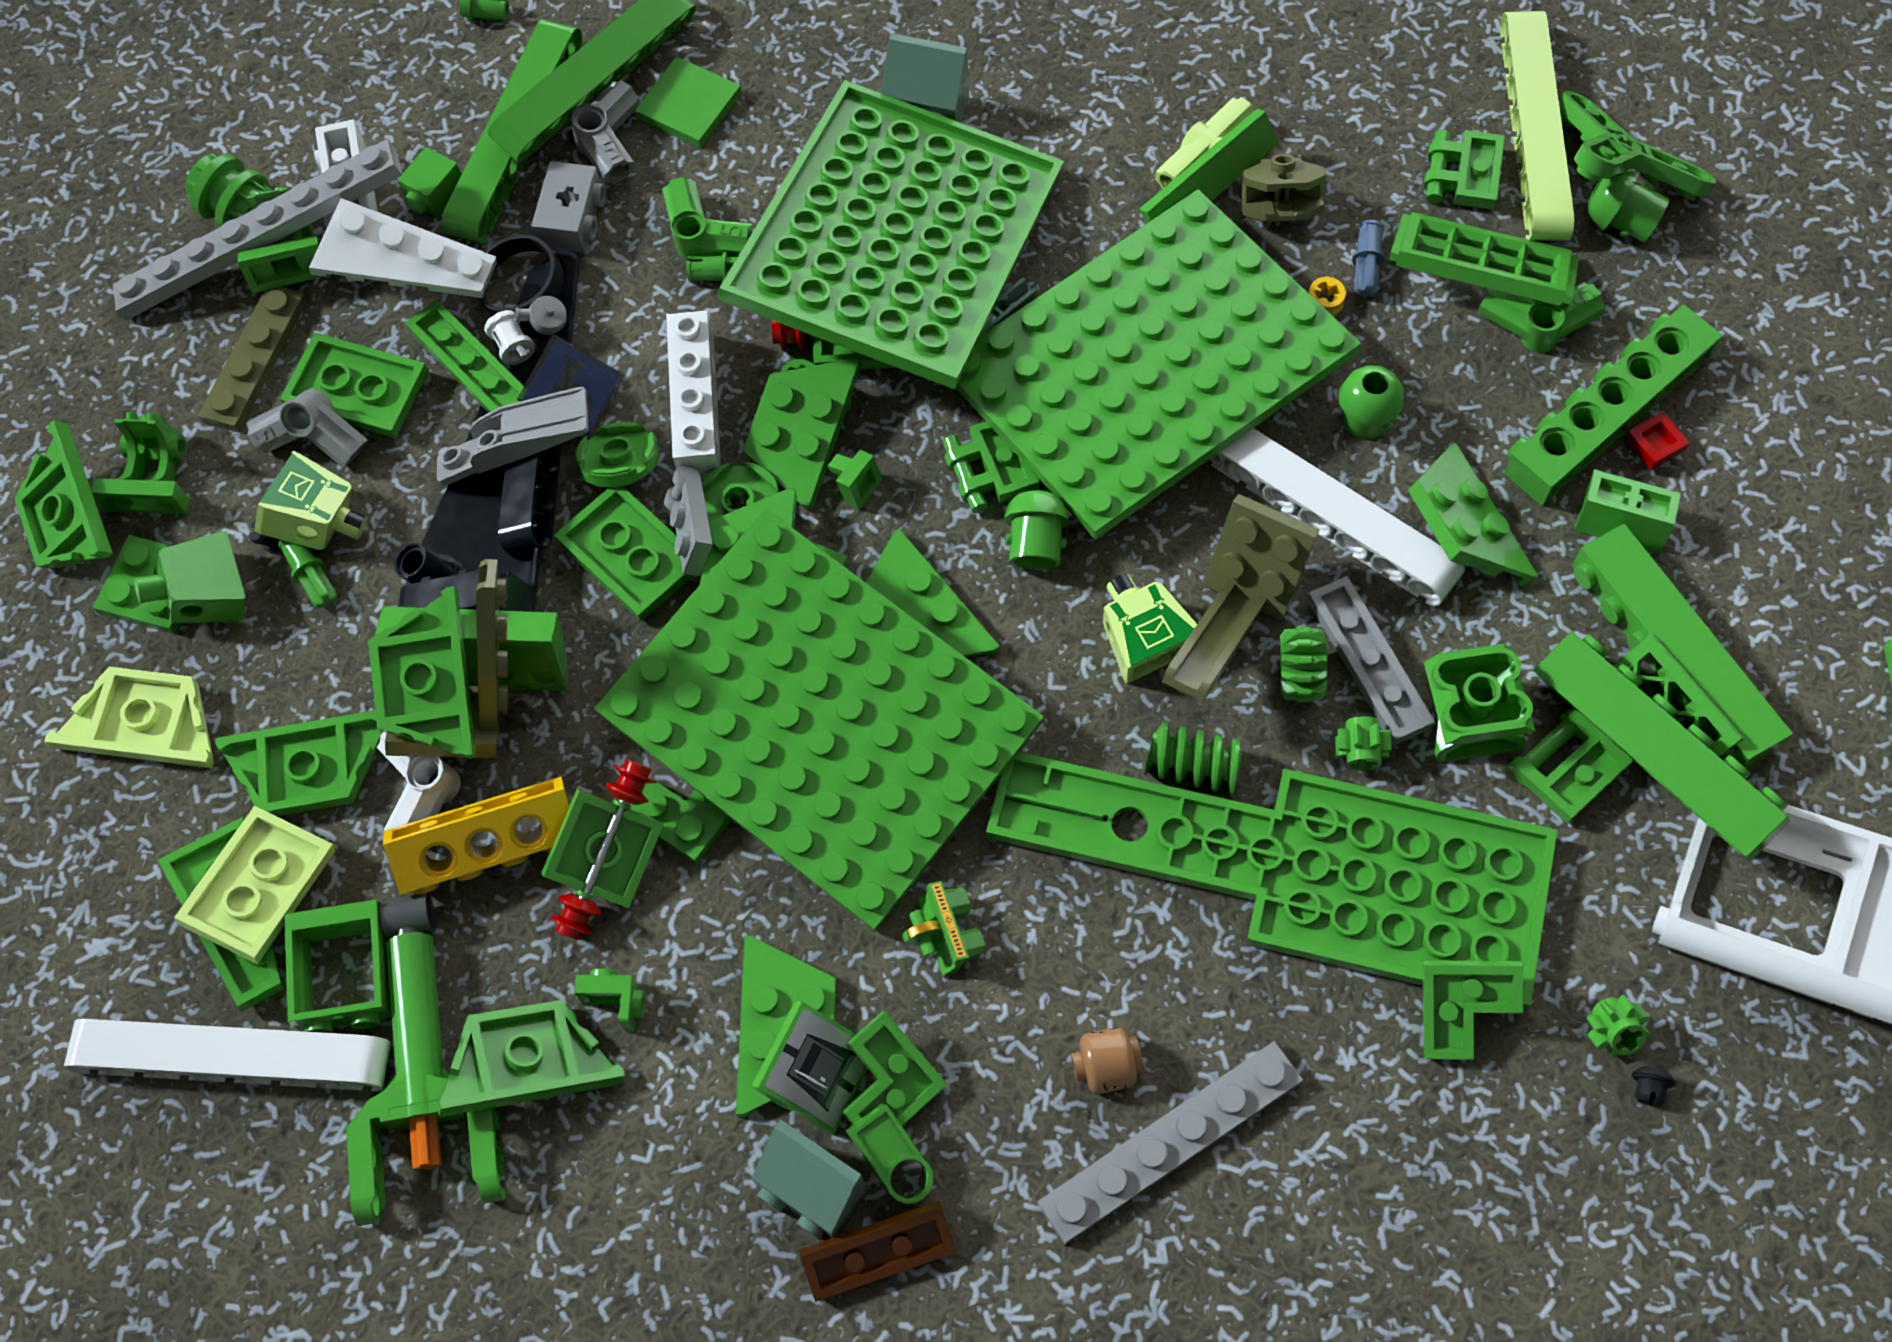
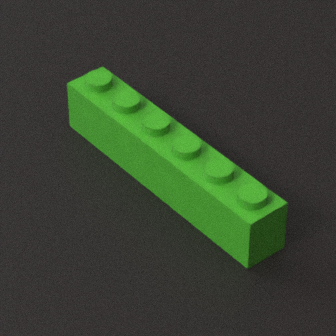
M1625 524L1616 527L1580 548L1572 564L1574 576L1581 587L1586 590L1590 589L1600 601V608L1605 618L1612 624L1617 623L1626 634L1629 648L1632 650L1650 634H1654L1743 736L1744 739L1721 757L1722 760L1731 755L1747 769L1776 752L1793 734ZM1652 654L1645 658L1655 671V677H1665V669ZM1656 681L1659 687L1664 691V682ZM1672 682L1671 693L1683 707L1682 711L1695 712V704L1676 682ZM1683 715L1690 726L1694 724L1695 716ZM1702 717L1701 730L1715 743L1722 735L1706 717Z
M1571 631L1533 671L1543 682L1574 709L1583 714L1630 756L1633 761L1747 861L1751 862L1790 823L1788 816L1783 812L1788 807V804L1767 786L1759 792L1745 780L1751 773L1731 755L1722 760L1709 748L1714 741L1696 725L1692 724L1688 729L1683 727L1673 718L1678 711L1658 693L1651 699L1638 687L1643 681L1627 666L1621 664L1616 669L1606 661L1604 657L1609 652L1593 637L1587 634L1582 640Z

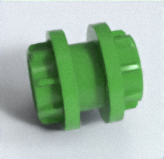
M229 153L219 155L218 157L214 154H209L201 158L189 172L185 183L187 198L190 200L192 210L205 219L215 217V223L218 228L227 221L252 211L247 196L255 195L258 191H272L269 188L266 176L255 169L245 171L243 162Z

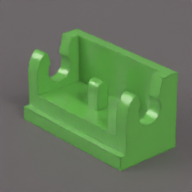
M1594 469L1582 499L1581 505L1583 506L1574 530L1600 537L1625 524L1646 551L1661 554L1675 525L1681 493Z

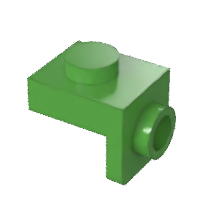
M606 968L592 969L590 975H576L574 994L582 1004L620 1005L619 1023L626 1032H636L637 1019H643L645 1016L646 994L644 990H639V985L632 975H618L617 971Z

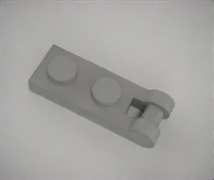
M679 465L676 467L672 478L674 487L667 490L664 505L671 511L670 525L676 529L674 550L676 555H680L683 574L700 576L712 547L701 476L694 467Z

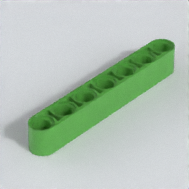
M639 0L502 112L489 127L488 136L516 162L524 161L572 121V113L577 107L591 104L613 81L618 82L672 37L681 28V24L688 22L692 18L697 6L691 0Z
M544 19L540 20L536 25L444 209L442 230L445 235L480 244L487 242L488 239L485 236L487 232H492L503 210V207H500L502 201H507L518 179V176L515 175L518 170L522 171L527 160L526 158L520 163L516 162L488 136L489 127L502 112L582 47V32L580 28Z

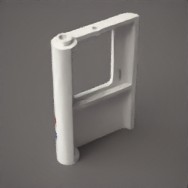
M1790 805L1783 811L1788 816L1790 823L1762 851L1835 874L1843 882L1824 952L1817 956L1693 913L1691 903L1711 841L1715 837H1720L1698 818L1669 908L1659 907L1651 932L1660 935L1658 945L1892 1025V838Z

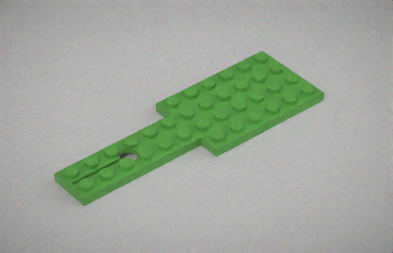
M1019 752L1001 774L986 830V838L1254 900L1255 903L1246 941L1247 945L1423 986V960L1521 961L1523 965V1010H1527L1531 1006L1558 830L1284 768L1273 810ZM1125 810L1139 812L1147 822V832L1136 841H1124L1113 832L1112 821L1114 817ZM1103 818H1106V819H1107V822L1100 821V820H1103Z

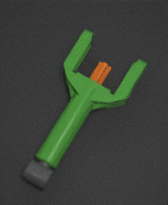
M429 893L381 900L380 902L381 927L384 937L388 941L386 946L396 1076L384 1091L367 1101L346 1127L350 1202L352 1215L357 1226L379 1223L381 1212L386 1205L381 1128L386 1127L390 1131L409 1128L412 1169L414 1171L421 1169L427 1171L442 1166L438 1122L466 1117V1114L462 1113L439 1118L438 1113L439 1102L450 1073L443 1068L433 937L427 935L434 933L436 929L435 911ZM496 1108L468 1112L473 1180L479 1186L484 1204L505 1200L506 1187H501L500 1178L504 1176L501 1140H496V1130L500 1129L499 1111Z

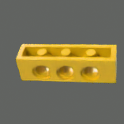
M562 777L385 830L383 847L400 895L412 892L414 895L425 894L436 889L440 882L456 877L459 881L470 880L481 875L485 868L501 864L503 867H510L524 862L530 854L543 850L550 853L570 806ZM523 818H534L540 822L538 828L530 833L520 832L515 827ZM482 831L490 832L496 837L493 843L488 846H477L472 843L471 838L476 833ZM437 845L444 846L451 851L450 855L443 860H433L427 856L426 852L431 847Z

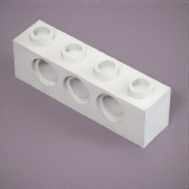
M707 310L666 314L673 461L675 467L679 465L694 467L700 473L701 479H703L711 470L721 465L714 334Z

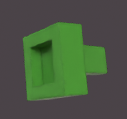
M859 450L853 459L836 454L828 465L829 471L837 474L834 482L838 485L845 503L860 511L883 481L874 456L863 450Z

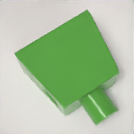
M227 531L162 548L158 551L157 574L134 578L138 602L145 603L164 600L169 619L174 623L237 622L244 619L246 596Z

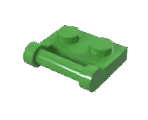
M1569 708L1559 717V724L1523 758L1517 756L1506 767L1507 772L1517 782L1531 790L1566 824L1570 823L1624 772L1633 761L1630 756L1583 714L1573 708ZM1572 736L1578 737L1583 744L1549 776L1545 777L1537 770Z

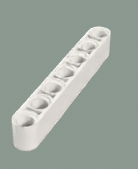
M1254 428L1209 459L1213 462L1211 464L1212 467L1237 483L1240 480L1248 484L1245 488L1272 505L1275 503L1281 505V511L1289 516L1320 529L1318 533L1320 536L1344 551L1347 548L1353 551V557L1380 574L1383 571L1390 575L1389 580L1417 598L1419 595H1422L1427 599L1425 603L1430 606H1439L1465 572L1463 565L1449 560L1439 544Z
M77 1019L74 1021L64 1068L82 1074H89V1070L92 1069L99 1070L98 1075L134 1077L135 1072L144 1073L143 1077L179 1079L180 1075H189L188 1080L225 1082L226 1078H235L234 1083L271 1085V1080L280 1081V1086L316 1088L317 1083H325V1088L362 1090L363 1086H372L371 1091H381L384 1087L391 1041L375 1036Z

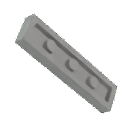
M1348 576L1309 592L1307 602L1374 716L1380 721V726L1383 730H1391L1392 746L1432 729L1435 723L1433 717Z

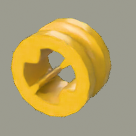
M1326 276L1313 281L1310 285L1309 294L1334 316L1343 308L1346 290L1339 280ZM1320 292H1325L1327 296L1334 295L1333 302H1328L1326 298L1319 299Z

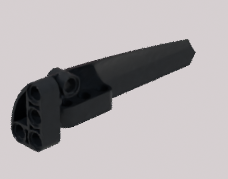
M563 246L555 251L554 254L561 262L564 271V284L558 300L562 302L566 309L567 320L564 327L555 334L544 335L535 331L529 321L520 323V328L524 335L530 337L535 344L534 353L523 363L514 366L506 365L500 356L498 358V361L527 390L530 388L554 344L559 343L571 350L580 257ZM550 258L528 272L517 306L532 299L543 288L550 273ZM566 355L563 358L567 360V364L550 394L567 390L570 357ZM481 405L475 421L488 413ZM471 431L466 442L473 439ZM562 443L479 474L474 473L449 484L422 544L410 543L404 546L395 558L394 571L406 581V585L400 589L398 607L424 608L442 596V590L454 586L458 590L460 609L476 610L479 564L485 559H498V578H507L506 606H499V611L535 612L541 550L551 545L553 537Z

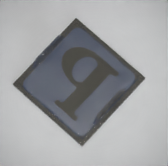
M553 334L517 400L524 401L576 387H584L587 391L589 430L580 436H587L589 440L595 435L596 429H598L626 375Z

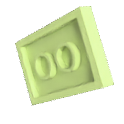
M254 806L174 919L178 925L258 965L284 927V914L293 913L335 853L332 843Z

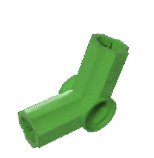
M684 177L670 180L669 184L662 188L670 228L679 256L687 260L688 256H722L723 252H728L730 257L739 256L754 231L752 224L705 219L695 181L687 180Z
M1584 282L1574 288L1571 305L1562 303L1561 306L1542 301L1536 302L1529 298L1489 289L1479 307L1478 314L1521 337L1523 345L1529 350L1536 353H1545L1551 351L1559 339L1601 317L1605 312L1606 306L1603 303L1602 294L1594 284L1588 285Z

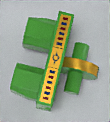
M942 881L929 883L927 885L928 892L916 901L919 910L909 914L913 927L906 930L902 937L907 946L920 945L925 958L935 955L942 977H947L957 973L964 963L980 957L986 949V945L981 931L977 928L960 932L957 926L956 919L964 918L970 912V901L964 888L944 890Z

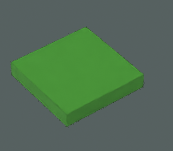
M676 56L634 111L637 119L696 147L702 148L742 95L741 85Z

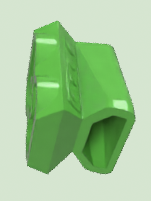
M1505 644L1442 652L1424 662L1436 708L1434 752L1438 763L1521 751L1525 748L1526 738L1524 733L1535 732L1531 717L1533 704L1524 692L1520 677L1521 661L1512 648Z

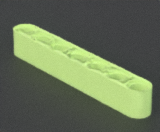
M1545 11L1504 12L1501 20L1500 35L1505 37V43H1502L1504 67L1509 68V74H1505L1508 99H1513V105H1509L1512 130L1517 131V137L1513 138L1516 162L1521 163V169L1517 170L1520 194L1525 196V202H1522L1525 229H1529L1530 235H1526V239L1532 241H1570L1574 229V209L1547 15Z

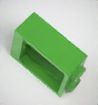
M377 899L284 914L288 1022L292 1026L303 1032L333 1033V1028L351 1025L353 1029L375 1028L380 1025V1020L392 1018L386 946L388 941L385 939L382 931L380 902ZM371 933L374 1001L313 1011L311 942Z

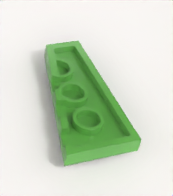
M243 817L157 860L182 906L244 821ZM198 935L240 1012L284 990L273 943L257 965Z

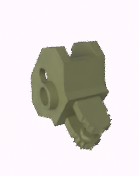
M1280 154L1273 156L1272 159L1269 156H1264L1259 160V164L1243 171L1241 205L1243 215L1270 222L1307 220L1324 212L1322 193L1323 183L1326 182L1327 176L1325 168L1301 160V157L1295 158L1294 155Z

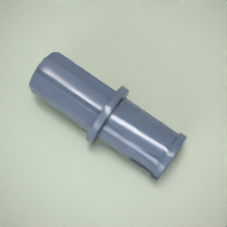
M1371 219L1364 220L1359 224L1357 230V251L1352 256V262L1356 266L1354 291L1358 293L1360 298L1364 299L1368 296L1377 295L1380 267L1385 262V255L1381 252L1384 225L1380 221Z

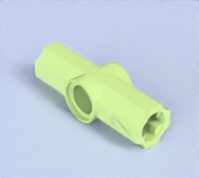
M1242 97L1239 99L1232 98L1206 124L1200 121L1193 125L1185 135L1180 149L1156 171L1155 180L1163 189L1248 117L1254 111L1252 104Z

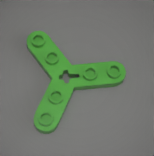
M1564 91L1559 98L1561 121L1568 126L1577 128L1582 133L1580 138L1584 142L1575 155L1574 161L1579 165L1577 168L1578 173L1585 178L1598 182L1600 178L1610 179L1632 168L1639 171V175L1646 181L1655 185H1660L1661 182L1672 185L1678 194L1690 200H1696L1697 197H1708L1715 186L1716 179L1707 171L1634 139L1586 97L1572 91Z

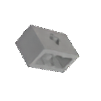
M550 161L531 228L534 236L543 240L551 250H558L563 246L572 252L585 253L588 240L595 239L597 233V218L595 216L597 208L603 207L606 201V186L604 183H601L596 166Z

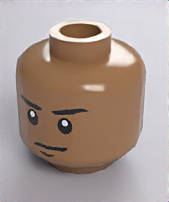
M1121 1027L1084 1034L1079 1040L1080 1052L1071 1053L1076 1081L1086 1080L1089 1090L1094 1094L1131 1088L1136 1084L1137 1074L1144 1073L1136 1035L1129 1037L1125 1029Z

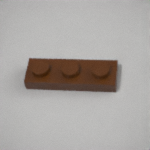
M940 1201L799 1249V1253L814 1300L817 1302L954 1254L956 1250Z

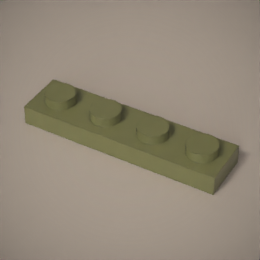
M283 287L264 290L198 414L202 423L240 432L308 301L304 293Z

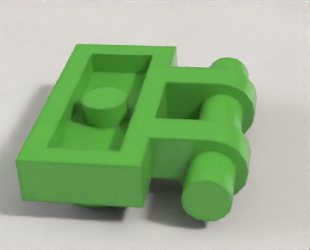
M1465 130L1462 142L1450 141L1451 134L1449 131H1436L1434 141L1430 143L1428 150V159L1431 162L1430 170L1426 172L1424 179V188L1427 190V202L1431 204L1440 203L1443 192L1450 190L1455 191V205L1494 210L1498 197L1505 135ZM1450 161L1459 162L1458 171L1446 170L1447 163Z
M986 421L969 427L972 442L961 445L957 435H950L943 440L942 443L947 452L944 458L949 469L955 471L960 482L958 491L962 500L969 503L972 513H980L988 507L983 496L986 492L994 490L999 503L1012 500L1019 493L1039 490L1037 476ZM980 459L986 472L975 476L970 463Z

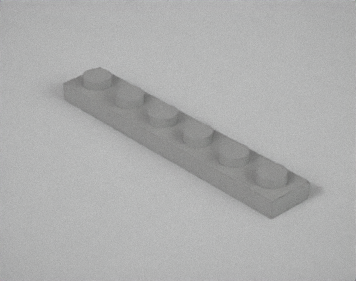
M1273 1041L1037 1201V1204L1063 1244L1067 1245L1302 1084L1303 1079L1276 1042Z

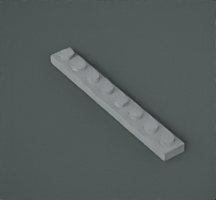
M388 138L374 146H369L352 158L329 167L320 175L295 185L286 193L261 203L252 211L227 221L218 229L201 238L191 240L187 245L167 256L157 258L153 263L133 274L123 276L113 284L116 311L127 321L237 263V252L271 245L335 211L340 198L352 202L402 176L396 148Z

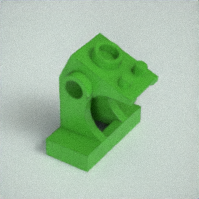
M276 187L268 192L258 191L255 195L247 196V200L253 210L261 203L286 193L288 189L287 187ZM312 223L271 245L237 252L238 264L252 293L325 277L311 275L309 266L320 245L318 235H314Z
M126 412V419H115L114 424L122 432L120 452L123 457L127 458L126 468L119 478L93 479L91 492L96 501L107 512L187 514L190 499L178 483L174 481L179 459H184L187 452V443L184 435H182V429L166 424V418L159 417L155 413H146V416H140V420H137V413ZM146 462H159L156 475L152 479L142 480Z

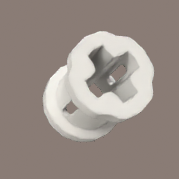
M505 310L498 312L487 320L484 331L491 340H495L500 348L499 356L504 364L514 366L523 363L532 356L535 351V344L530 337L524 335L520 328V321H515V313L513 311Z

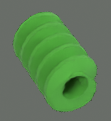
M1163 721L1157 731L1153 733L1144 775H1147L1155 764L1157 765L1159 779L1164 780L1169 771L1175 769L1176 782L1182 784L1187 775L1192 773L1194 787L1200 788L1204 780L1209 777L1211 779L1212 792H1217L1224 781H1226L1229 785L1230 796H1233L1243 754L1241 753L1240 740L1234 738L1227 749L1223 748L1222 735L1216 734L1208 745L1205 743L1204 731L1200 729L1192 740H1188L1186 726L1183 725L1179 727L1174 736H1170L1169 724L1167 721Z

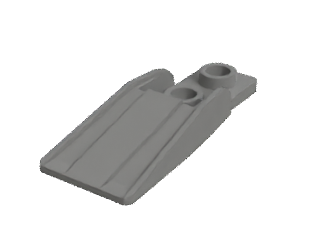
M576 387L504 405L478 418L472 424V440L458 446L449 447L438 455L437 481L442 486H447L474 473L479 474L506 465L585 434L589 430L586 389L584 387Z

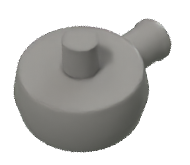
M551 296L537 298L530 305L529 309L515 308V321H529L535 331L544 335H552L559 332L567 320L564 305L561 301Z

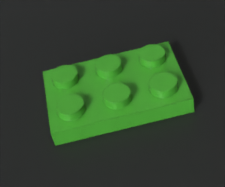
M314 333L280 401L283 404L305 390L318 389L326 393L331 399L333 411L352 427L396 439L429 370L424 362Z
M623 486L609 487L554 534L556 542L640 622L646 619L693 577V575L683 574L680 555H676L674 550L676 535Z

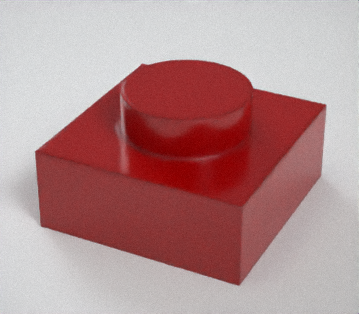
M1664 412L1630 429L1624 438L1650 471L1685 452L1689 445L1687 439Z

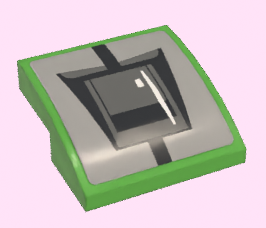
M795 1000L751 1087L780 1107L794 1111L816 1128L834 1135L844 1116L842 1111L849 1106L867 1070V1066L847 1044L856 1034L802 1001Z

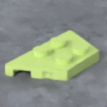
M108 667L95 681L93 689L83 695L73 705L71 709L75 714L57 733L51 730L44 740L48 746L54 749L213 768L214 764L199 684L191 676Z

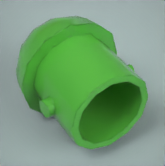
M1625 171L1610 179L1602 178L1588 201L1587 213L1590 219L1602 231L1609 225L1619 230V235L1628 238L1630 236L1642 243L1645 242L1662 218L1668 206L1669 198L1653 191L1654 188L1650 184L1643 186L1636 182L1637 173Z
M1366 365L1351 372L1339 388V404L1342 408L1341 423L1348 433L1359 439H1374L1383 435L1393 425L1391 421L1395 420L1404 408V389L1395 373L1382 366Z
M1032 490L1019 493L1010 501L1004 515L1005 523L1011 526V534L1006 533L1005 537L1006 544H1010V564L1023 569L1043 570L1054 569L1060 566L1061 549H1065L1067 539L1062 538V529L1070 525L1065 503L1061 497L1047 491Z

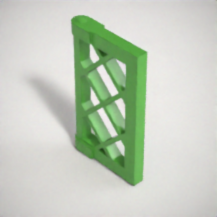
M1654 634L1646 637L1613 665L1617 669L1621 664H1624L1630 670L1633 669V672L1641 680L1663 681V698L1669 703L1672 682H1676L1695 704V712L1678 711L1676 715L1695 716L1694 725L1701 729L1702 717H1706L1722 735L1709 748L1720 758L1744 739ZM1652 654L1665 669V677L1640 675L1641 662Z

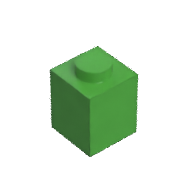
M425 147L397 181L404 195L403 200L412 211L420 215L426 212L439 218L444 212L462 174L457 162Z

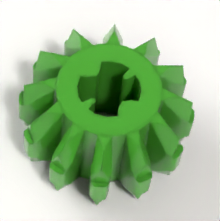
M1310 627L1284 629L1280 635V691L1285 700H1297V702L1322 700L1327 689V646L1325 634L1321 629H1310Z

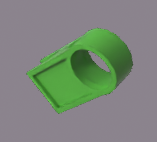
M882 1103L846 1130L882 1183L885 1191L893 1199L904 1204H914L923 1200L929 1194L933 1185L931 1167L924 1160L888 1105ZM912 1159L921 1165L924 1180L921 1188L916 1193L910 1196H902L894 1192L891 1186V1174L898 1163Z

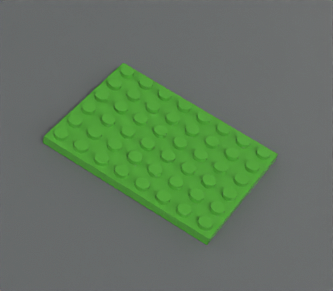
M844 80L720 285L718 300L955 389L1061 174L1064 161Z
M1198 189L982 334L956 386V390L1053 494L1061 497L1066 509L1096 540L1358 355L1361 349V342Z
M767 508L762 511L594 708L601 717L874 932L877 931L1044 721L1042 714Z

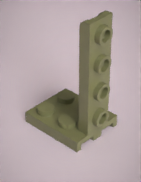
M1238 494L1232 502L1203 586L1219 592V594L1169 664L1162 683L1177 689L1184 695L1195 697L1204 702L1261 613L1263 612L1281 621L1284 619L1320 529Z
M485 559L479 564V584L476 587L478 686H469L476 756L477 758H497L500 712H508L509 686L500 685V678H507L508 651L500 650L499 643L507 642L508 617L507 615H499V606H506L507 578H498V559ZM386 733V756L462 757Z

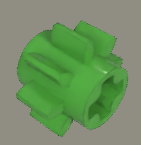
M1368 716L1350 718L1345 722L1346 729L1337 730L1338 736H1335L1336 757H1347L1348 768L1357 771L1374 770L1381 767V758H1389V752L1392 751L1391 730H1380V721L1378 719Z
M1621 995L1619 999L1606 998L1595 1005L1591 1015L1586 1018L1594 1028L1587 1035L1598 1050L1606 1048L1612 1058H1616L1618 1054L1631 1055L1636 1053L1644 1046L1646 1038L1651 1035L1644 1026V1023L1650 1019L1649 1015L1639 1003L1632 1005L1625 995Z

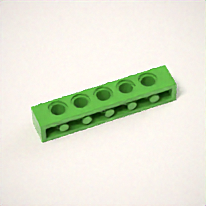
M1684 304L1672 315L1662 314L1649 329L1650 334L1643 340L1639 337L1632 340L1621 354L1622 358L1616 364L1610 361L1606 363L1594 376V383L1587 389L1582 386L1577 388L1564 404L1565 408L1560 413L1550 412L1537 426V433L1529 440L1526 437L1520 438L1507 453V457L1510 460L1504 474L1541 506H1544L1713 355L1723 335ZM1605 400L1611 401V402H1613L1614 404H1610V403L1606 402ZM1576 425L1583 426V427H1585L1587 430L1580 429V428L1577 427ZM1546 450H1552L1558 453L1559 455H1552Z

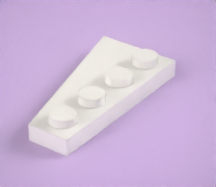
M340 198L309 266L311 275L326 277L327 273L346 276L347 280L364 282V279L389 282L390 286L406 288L407 284L428 287L429 291L482 298L497 260L496 256Z

